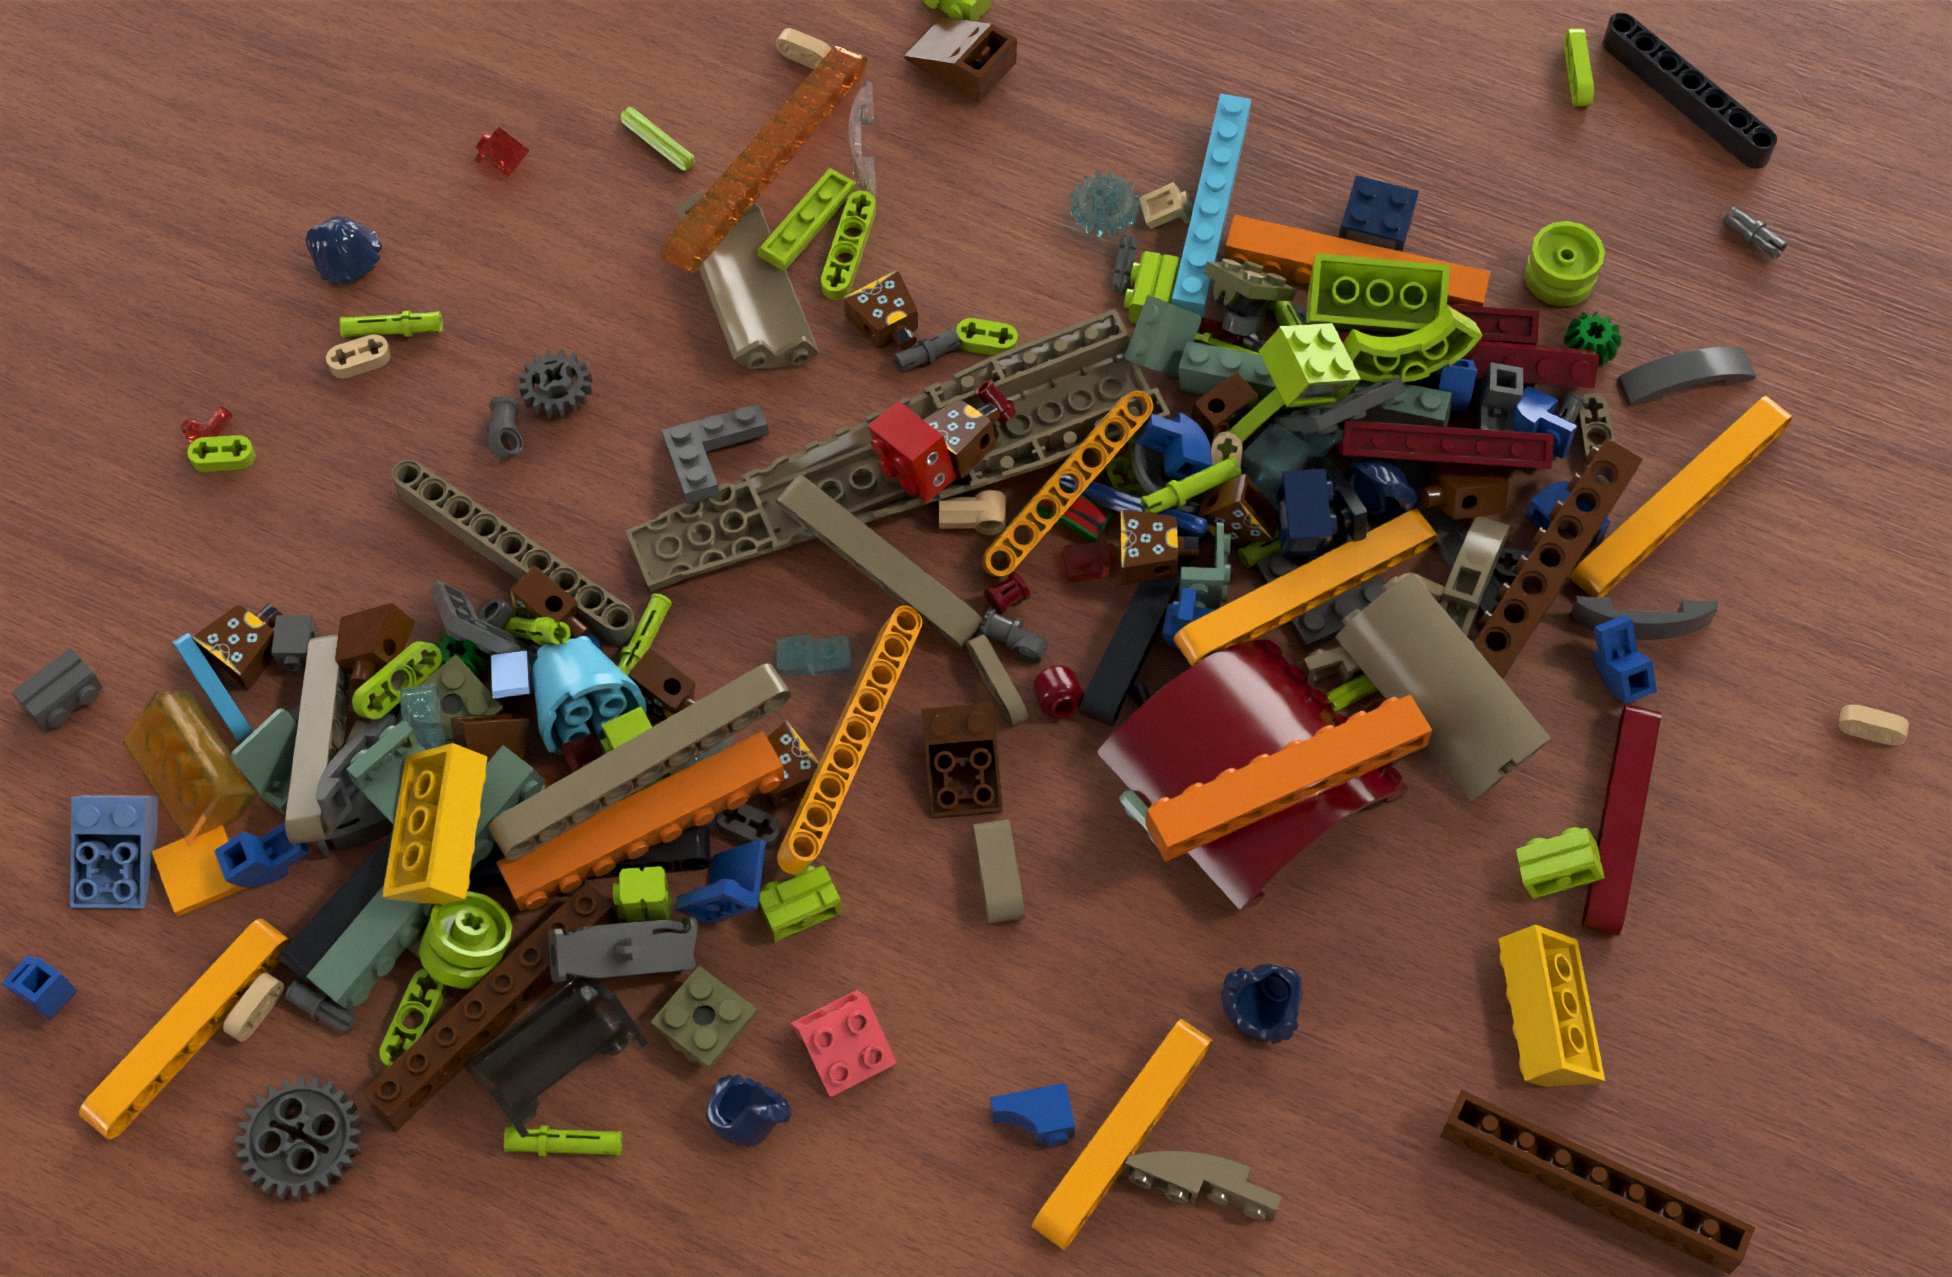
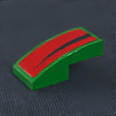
M1059 484L1063 492L1069 494L1073 492V489ZM1081 494L1055 525L1060 528L1065 524L1092 544L1098 539L1113 514ZM1041 500L1037 504V512L1046 519H1049L1053 511L1050 503Z

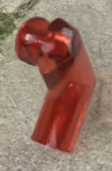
M1201 317L1197 333L1204 335L1207 332L1213 334V338L1236 345L1239 340L1238 334L1226 331L1221 327L1222 322Z
M220 406L207 422L198 423L196 419L185 420L181 425V432L185 434L187 440L192 442L203 437H217L233 416L227 409Z

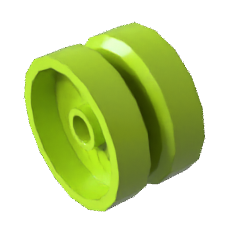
M1569 221L1551 223L1542 228L1533 240L1531 252L1526 263L1524 278L1527 288L1536 298L1549 305L1560 307L1573 306L1586 300L1595 288L1598 274L1603 265L1605 250L1601 239L1593 230L1582 224Z
M467 891L466 900L442 905L436 904L432 909L428 925L425 928L420 943L419 956L422 966L433 978L445 985L460 989L474 988L502 961L512 932V924L508 913L498 902L488 896Z

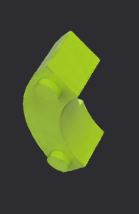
M1447 306L1434 321L1413 333L1397 337H1376L1352 329L1344 340L1343 345L1362 380L1377 383L1383 379H1402L1404 383L1429 377L1430 373L1443 368V366L1453 365L1464 357L1483 335L1476 322Z

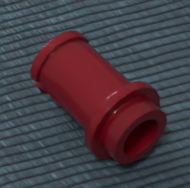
M992 380L983 382L976 389V396L984 404L991 402L996 406L1000 413V418L997 420L1000 424L1009 421L1015 415L1016 410L1014 409L1013 401H1007Z

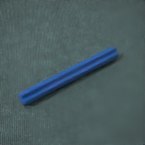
M1063 475L1060 478L1059 484L1073 490L1075 489V482L1072 477ZM1094 481L1081 493L1099 505L1119 512L1121 510L1144 512L1143 508L1147 507V504L1141 505V497ZM1171 507L1157 513L1177 518L1178 532L1190 536H1198L1200 539L1204 537L1205 532L1208 530L1207 520Z

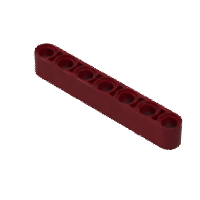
M1626 703L1623 707L1597 838L1600 862L1605 878L1591 882L1588 885L1582 927L1617 936L1622 931L1660 728L1661 712Z

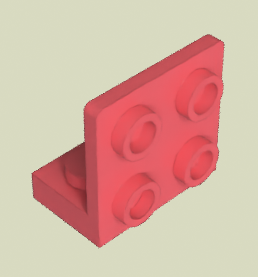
M855 990L790 1023L796 1037L804 1042L827 1094L831 1097L896 1064V1059L867 996L859 990Z

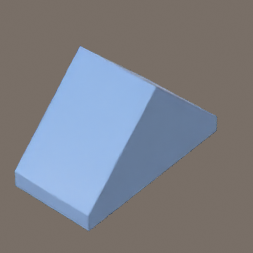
M527 651L491 655L493 698L534 693L532 671Z

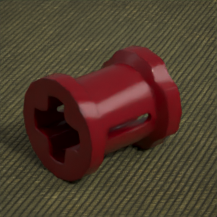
M1015 571L1010 573L1008 579L994 588L989 586L984 590L987 602L991 608L996 609V613L999 615L1006 613V608L1020 599L1025 601L1030 598V592L1025 581Z

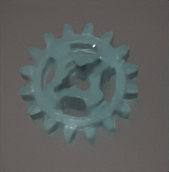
M1096 171L1094 179L1085 175L1083 184L1078 182L1075 184V192H1071V215H1076L1077 225L1086 223V232L1095 228L1097 229L1098 236H1101L1104 230H1108L1111 236H1114L1116 228L1125 232L1127 231V223L1134 224L1136 222V214L1140 212V192L1134 191V182L1125 184V175L1123 174L1118 178H1114L1113 171H1109L1107 176L1102 177L1100 171Z

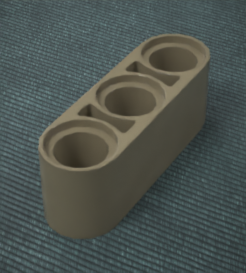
M1009 819L972 824L988 924L1025 919L1024 900Z

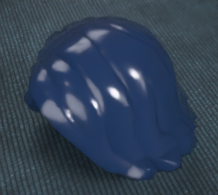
M334 216L321 224L313 226L307 232L305 239L307 249L313 259L316 270L321 274V279L330 280L331 283L336 285L339 283H350L354 279L364 277L365 274L375 268L374 264L380 260L378 253L382 250V244L376 232L369 231L367 226L346 217Z
M1366 458L1362 461L1353 462L1350 465L1348 482L1366 508L1367 519L1373 521L1375 519L1380 521H1386L1391 518L1395 519L1416 506L1418 500L1416 492L1408 485L1404 472L1395 461L1386 458Z
M1262 964L1251 970L1239 968L1236 972L1232 971L1226 975L1223 983L1224 989L1220 991L1221 1000L1226 1016L1234 1023L1236 1029L1242 1030L1243 1034L1248 1038H1255L1257 1041L1263 1042L1270 1041L1272 1044L1280 1043L1282 1040H1289L1293 1036V1031H1296L1299 1026L1296 1019L1299 1016V1007L1303 995L1302 978L1295 969L1273 964Z
M737 1074L718 1079V1083L715 1085L714 1092L707 1106L706 1120L715 1133L725 1141L735 1145L754 1147L764 1141L778 1123L789 1122L792 1113L787 1099H784L781 1094L775 1093L770 1087L763 1086L760 1082H754V1080L749 1078L744 1079L741 1075Z

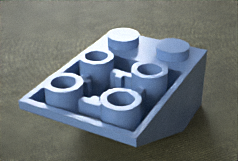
M81 795L71 797V908H145L153 863L151 851L155 850L158 833V796Z

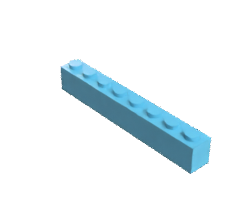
M1220 94L1172 297V304L1201 316L1199 327H1202L1213 280L1203 273L1207 261L1217 262L1248 126L1252 100L1226 94Z

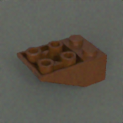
M941 17L905 54L904 59L980 103L1016 64L1017 38L990 23Z
M994 703L921 708L931 817L1003 811Z

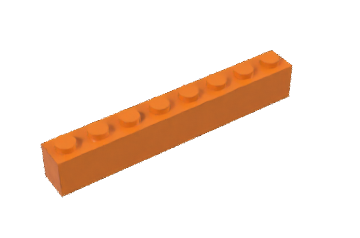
M1234 215L1224 253V259L1236 261L1241 265H1244L1245 261L1254 262L1263 266L1262 272L1266 274L1274 273L1301 284H1310L1315 253L1450 265L1447 304L1483 307L1491 271L1239 215Z
M1411 694L1400 699L1397 697L1389 698L1371 712L1360 711L1348 718L1346 723L1333 727V725L1323 727L1315 733L1314 737L1302 742L1299 739L1291 741L1281 751L1273 755H1259L1248 766L1238 770L1235 768L1227 769L1220 773L1216 780L1204 785L1202 783L1193 784L1185 789L1183 794L1175 798L1169 799L1165 797L1155 801L1147 809L1145 826L1165 862L1426 747L1432 729Z
M762 730L615 803L526 856L514 861H508L504 858L496 862L520 912L526 909H537L543 906L548 901V898L560 892H571L577 889L582 884V881L594 875L602 876L609 873L615 868L617 863L628 858H639L647 853L650 847L660 842H671L678 838L682 831L694 825H705L713 820L716 814L728 808L730 810L737 809L744 805L748 798L760 792L768 793L773 791L781 784V781L785 780L783 765Z

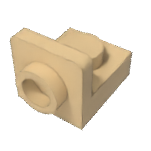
M1174 182L1139 197L1146 224L1150 229L1178 217H1181L1186 224L1190 223L1191 214L1189 210L1193 209L1191 198L1187 191L1181 192Z

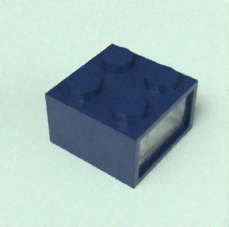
M1356 175L1338 238L1403 252L1419 190Z
M1326 469L1283 471L1275 490L1281 557L1322 556L1328 544L1332 542V535H1336L1337 532L1335 513L1330 514L1329 501H1333L1332 480H1327Z

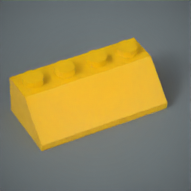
M454 743L406 755L382 898L440 905L466 900L470 884L469 874L472 855L475 851L477 823L481 813L482 790L486 780L487 756Z
M1536 924L1499 938L1501 950L1500 963L1505 972L1507 983L1506 996L1511 1004L1514 1021L1512 1028L1518 1042L1520 1053L1519 1067L1524 1080L1546 1088L1605 1082L1578 940Z

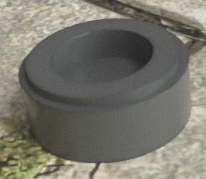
M495 598L481 609L478 619L501 629L511 618L513 608L503 598Z

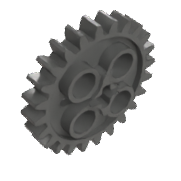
M303 1076L298 1077L296 1086H291L285 1078L282 1081V1090L278 1092L273 1086L269 1085L268 1092L270 1097L264 1099L256 1095L255 1100L259 1107L256 1110L245 1108L244 1111L250 1117V1121L238 1122L237 1125L242 1132L246 1133V1135L235 1138L237 1145L244 1148L236 1153V1157L240 1162H246L241 1168L246 1176L253 1175L250 1181L256 1188L263 1185L262 1190L267 1196L273 1194L277 1189V1196L281 1201H285L291 1191L296 1201L301 1202L303 1193L307 1190L316 1199L318 1195L317 1187L321 1185L331 1192L332 1185L330 1180L336 1178L344 1182L345 1177L341 1169L343 1167L355 1168V1164L349 1156L362 1153L360 1147L353 1143L364 1138L362 1131L356 1128L363 1121L359 1114H353L358 1108L353 1100L346 1102L348 1095L343 1089L336 1092V1087L331 1081L322 1088V1082L316 1076L309 1086ZM295 1107L302 1108L298 1117L291 1120L286 1119V1115L291 1109ZM278 1123L298 1137L306 1135L312 1144L329 1149V1152L323 1154L301 1139H296L294 1142L287 1132L273 1128L271 1124ZM325 1124H335L330 1134L326 1136L318 1135L319 1130ZM276 1140L281 1141L280 1147L275 1152L265 1153L269 1143ZM314 1157L313 1164L309 1168L298 1170V1164L302 1159Z

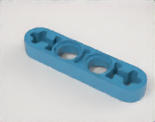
M186 633L172 642L240 745L253 731L190 634Z

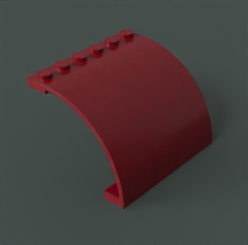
M1447 304V306L1476 322L1483 335L1479 341L1536 345L1538 342L1540 310ZM1430 376L1404 383L1430 388L1428 384ZM1475 379L1467 411L1465 413L1450 411L1447 427L1345 420L1344 423H1337L1338 429L1335 430L1337 448L1341 455L1543 469L1552 468L1554 434L1477 429V421L1473 420V408L1481 379ZM1523 382V390L1528 386L1535 389V383Z
M1266 639L1253 640L1222 649L1177 676L1139 707L1107 739L1097 753L1142 802L1150 808L1155 801L1161 798H1175L1183 794L1184 790L1193 784L1202 783L1204 785L1216 780V777L1227 769H1241L1248 766L1259 755H1273L1281 751L1291 741L1299 739L1302 742L1314 737L1315 733L1323 727L1329 725L1336 727L1346 723L1348 719L1341 714H1337L1330 707V701L1325 694L1317 689H1313L1305 680L1306 676L1301 669L1289 664L1282 656V650L1277 644ZM1385 764L1188 853L1239 910L1256 906L1265 896L1261 890L1284 867L1321 836L1351 815L1383 799L1385 802L1400 799L1409 788L1401 781L1403 778L1399 771L1391 765Z

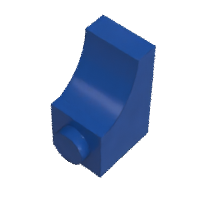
M1066 1083L990 1097V1111L993 1124L1009 1123L1020 1126L1035 1137L1037 1145L1046 1144L1047 1147L1062 1146L1067 1144L1069 1139L1074 1138L1076 1126Z

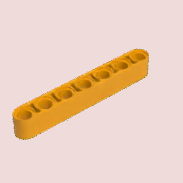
M1138 390L1130 392L1114 405L985 551L981 564L986 574L992 577L1005 576L1010 574L1149 418L1153 411V402L1147 393ZM1130 399H1136L1141 403L1142 413L1140 416H1133L1128 411L1127 405ZM1108 424H1113L1119 429L1120 438L1117 442H1111L1106 438L1105 428ZM1086 449L1094 451L1097 455L1098 460L1094 468L1087 467L1082 461V454ZM1063 475H1069L1075 482V489L1070 494L1063 492L1060 488L1059 481ZM1041 500L1049 502L1052 506L1053 511L1049 519H1043L1037 514V504ZM1018 526H1023L1029 531L1030 539L1025 545L1018 544L1014 539V530ZM996 551L1003 553L1007 558V566L1002 571H997L991 565V557Z
M263 918L257 919L250 924L87 1097L80 1107L79 1116L106 1139L111 1140L119 1136L224 1024L229 1013L253 982L261 974H270L280 962L276 958L291 940Z
M1180 1019L1175 1024L1039 1211L1031 1226L1034 1230L1063 1250L1070 1245L1124 1170L1128 1156L1136 1153L1205 1057L1212 1045L1213 1039L1183 1019Z

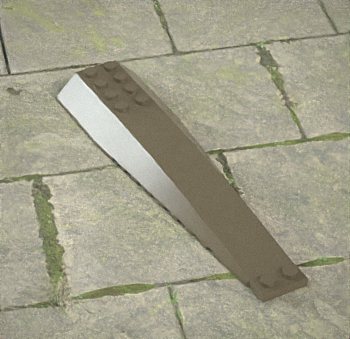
M1116 309L994 355L954 374L953 379L943 384L937 382L924 388V393L918 396L899 400V402L921 419H925L957 400H962L977 410L984 403L976 396L975 391L983 382L992 380L1007 401H1013L1014 409L1016 410L1015 415L1009 421L1003 424L995 421L992 424L996 438L995 447L963 479L956 475L957 478L928 503L1040 469L1068 458L1114 405L1130 392L1138 390L1147 393L1153 402L1151 414L1165 419L1171 417V413L1157 387L1150 389L1137 363L1124 358L1129 345V334ZM1130 399L1127 405L1128 411L1133 416H1140L1142 413L1141 403L1136 399ZM876 411L865 416L866 420L850 428L844 426L836 430L835 435L819 443L815 440L805 445V449L789 457L785 454L773 460L772 465L762 470L756 468L741 475L742 479L730 485L726 482L718 486L720 495L688 504L684 502L659 514L658 518L625 530L650 593L703 573L817 538L776 503L777 498L798 474L811 481L863 523L927 504L917 495L910 496L902 488L898 480L894 477L891 479L887 478L878 467L880 460L878 454L871 447L872 437L868 425L884 412L879 414ZM1113 424L1106 426V438L1110 441L1120 438L1117 426Z

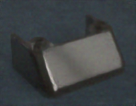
M579 977L568 983L473 1054L466 1061L464 1068L505 1122L518 1135L524 1138L529 1133L523 1125L530 1122L537 1115L536 1109L540 1103L537 1097L596 1052L602 1055L609 1053L613 1056L626 1049L630 1039L640 1047L645 1046L648 1042L614 993L591 978Z

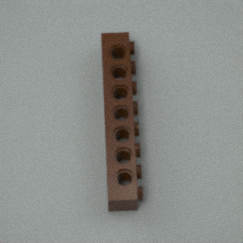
M1609 438L1605 439L1600 448L1596 445L1592 447L1583 462L1588 465L1583 475L1576 472L1566 488L1570 492L1565 502L1560 499L1557 501L1548 516L1553 520L1547 530L1543 527L1538 530L1530 544L1535 547L1530 557L1522 555L1513 570L1517 577L1511 585L1505 582L1494 599L1499 602L1495 611L1492 613L1487 610L1476 627L1481 630L1476 640L1474 641L1469 638L1502 679L1511 668L1643 460L1640 456ZM1602 475L1606 477L1609 484L1598 483L1594 476ZM1576 503H1587L1592 511H1581L1576 506ZM1566 529L1573 534L1574 538L1564 539L1559 535L1558 530ZM1550 557L1555 561L1556 566L1547 567L1542 564L1540 558ZM1531 584L1535 586L1539 594H1527L1523 590L1522 585ZM1504 613H1516L1520 617L1521 622L1511 623L1507 621ZM1486 641H1498L1502 645L1503 650H1490L1486 645Z
M585 883L363 1091L371 1107L398 1131L554 983L550 974L548 930L562 929L564 934V932L577 930L579 927L616 924L618 922L613 905L590 884Z
M1462 1089L1440 1135L1445 1140L1728 1274H1731L1742 1263L1755 1230L1754 1226Z

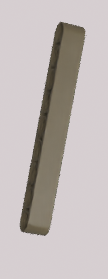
M403 460L394 466L391 475L398 495L405 503L517 580H520L534 565L537 568H546L542 572L561 588L572 586L569 590L565 591L577 601L579 620L612 645L623 647L629 644L636 630V624L632 609L418 462ZM441 497V498H439L438 500L430 501V500H432L433 498ZM460 515H466L463 518H457ZM493 532L488 536H482L485 533ZM519 550L517 553L508 554L510 551ZM592 604H598V605H599V606H597L596 608H593V609H587V608H586V607H588L589 605H592ZM619 622L626 623L622 627H613V625Z
M771 664L760 665L500 814L489 824L488 830L508 861L518 860L776 711L788 702L792 693Z

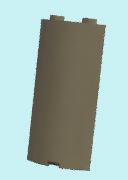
M742 188L718 204L703 190H700L675 205L733 359L749 369L756 370L789 365L801 366L807 363L811 357L819 354L820 352L787 270L784 272L757 256L758 248L772 234L759 201L745 188Z
M1412 572L1402 580L1395 576L1381 587L1380 590L1383 594L1362 611L1357 608L1341 621L1345 627L1335 637L1385 698L1397 697L1400 699L1411 694L1432 729L1426 748L1472 803L1497 785L1510 771L1533 756L1551 737Z

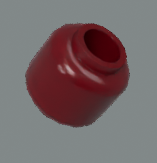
M1066 666L1047 667L1038 674L1033 683V690L1040 709L1050 717L1061 719L1073 715L1080 707L1084 697L1076 673Z

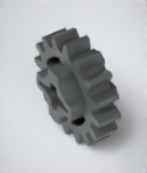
M560 349L557 356H553L551 351L547 350L546 358L542 359L540 356L535 355L534 365L524 364L526 373L519 374L521 384L519 385L521 397L524 399L525 406L527 408L533 406L534 414L539 415L544 410L548 419L552 418L554 412H559L560 417L565 418L566 410L570 409L571 412L577 413V403L587 404L586 395L592 394V378L590 371L587 370L586 362L584 360L578 362L577 354L573 353L567 358L565 357L564 350ZM573 376H575V377L577 378V384H576V385L573 384V379H572ZM535 383L538 384V393L534 390Z

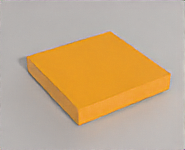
M222 823L151 851L177 918L247 889V887L226 882L214 850L229 841Z

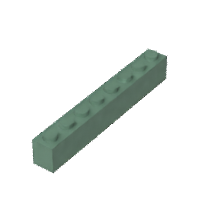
M1187 341L1178 367L1180 391L1205 395L1236 372L1258 394L1257 405L1276 388L1261 355ZM1361 379L1346 396L1376 382ZM1403 383L1406 392L1394 397L1395 402L1383 408H1375V406L1366 410L1367 415L1365 417L1355 420L1447 427L1450 417L1452 393ZM1324 384L1310 385L1300 397L1329 394ZM1284 404V405L1279 409V411H1282V410L1287 409V408H1289V407H1286V405Z
M504 745L486 765V780L482 790L481 813L477 823L475 851L472 855L470 871L480 860L489 855L493 844L496 842L488 830L489 824L500 814L539 793L541 787L546 782L531 766ZM383 886L306 977L336 1003L352 1012L357 1006L366 1001L370 990L379 979L392 970L395 960L405 948L411 946L418 939L420 931L427 924L432 909L436 904L382 898Z

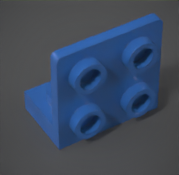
M758 839L715 854L712 858L709 885L694 888L691 892L677 896L675 910L692 918L696 917L697 920L708 925L756 910L760 898L766 842Z

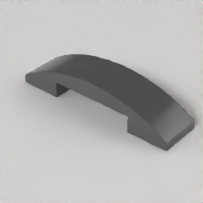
M1711 347L1685 351L1651 361L1620 375L1618 380L1629 406L1661 400L1664 392L1720 380L1723 386L1755 380L1756 374L1744 349L1736 347Z
M1577 596L1570 612V619L1594 630L1595 626L1626 615L1633 620L1636 640L1668 639L1690 634L1709 625L1718 609V601L1682 600L1677 612L1613 610L1611 597Z
M386 715L357 734L334 756L324 770L317 786L316 799L329 830H336L353 809L349 797L357 787L353 784L346 770L350 766L351 759L361 750H368L379 741V736L386 728L391 725L397 726L398 723L395 715Z

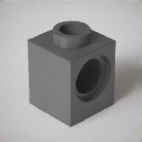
M276 615L272 655L279 669L289 672H299L305 669L309 640L318 637L319 632L312 615Z

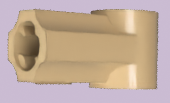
M987 490L978 493L976 497H948L940 499L939 529L976 528V531L984 535L1000 534L1006 529V497L1002 492Z

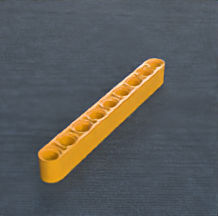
M1764 396L1575 567L1569 579L1590 597H1603L1776 440L1789 426L1793 416L1768 396Z
M1418 509L1410 510L1367 532L1365 539L1355 542L1352 540L1189 623L1175 634L1173 641L1189 664L1194 666L1222 649L1241 642L1252 641L1416 556L1434 544L1438 539V535Z
M898 607L881 627L778 850V864L786 873L796 875L804 872L822 849L922 627V617L913 607ZM848 733L854 736L856 740L852 739ZM834 761L841 764L843 768L838 767ZM821 790L826 791L830 797L825 796ZM807 818L814 821L817 827L811 825ZM794 848L800 850L804 857L799 856L794 851Z

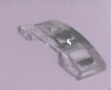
M866 80L858 91L850 111L848 127L849 150L852 171L861 191L870 192L876 200L875 156L862 157V126L874 125L873 81Z

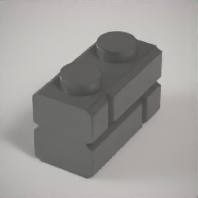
M70 648L11 693L44 732H47L52 727L57 728L63 725L68 720L69 714L80 705H88L93 702L98 696V692L103 689V686L93 671Z

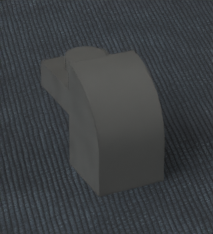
M1490 362L1481 378L1474 402L1473 420L1477 421V429L1514 432L1512 414L1516 403H1519L1523 397V368Z

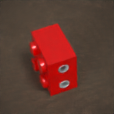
M897 401L868 425L872 437L871 447L878 454L880 460L878 462L879 469L887 478L891 479L894 477L898 480L902 488L910 496L917 495L925 503H928L957 478L944 436L901 402Z

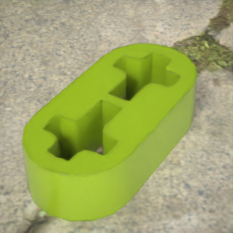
M967 318L958 323L956 327V332L960 338L959 342L961 343L960 348L967 352L994 356L1018 347V333L1012 325ZM969 331L975 332L972 338H966ZM1001 337L1008 338V340L1005 341V344L999 343Z
M240 435L199 438L193 441L187 450L191 464L200 472L246 469L252 465L256 457L250 440ZM242 448L244 450L240 452V456L234 457L238 449ZM204 451L210 452L206 454V457L204 459H200V457L203 456Z

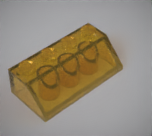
M155 691L122 743L156 796H158L159 801L188 846H191L222 826L226 828L240 820L257 796V792L231 761L230 751L191 692Z

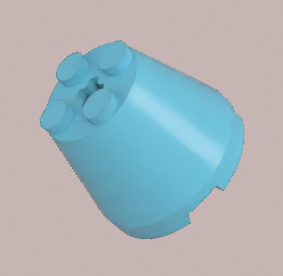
M580 636L576 639H569L565 644L560 643V645L546 644L537 651L538 658L533 665L532 680L539 733L549 752L566 757L568 762L594 761L605 755L600 740L605 738L602 724L638 707H642L646 714V702L638 686L598 649L589 637Z

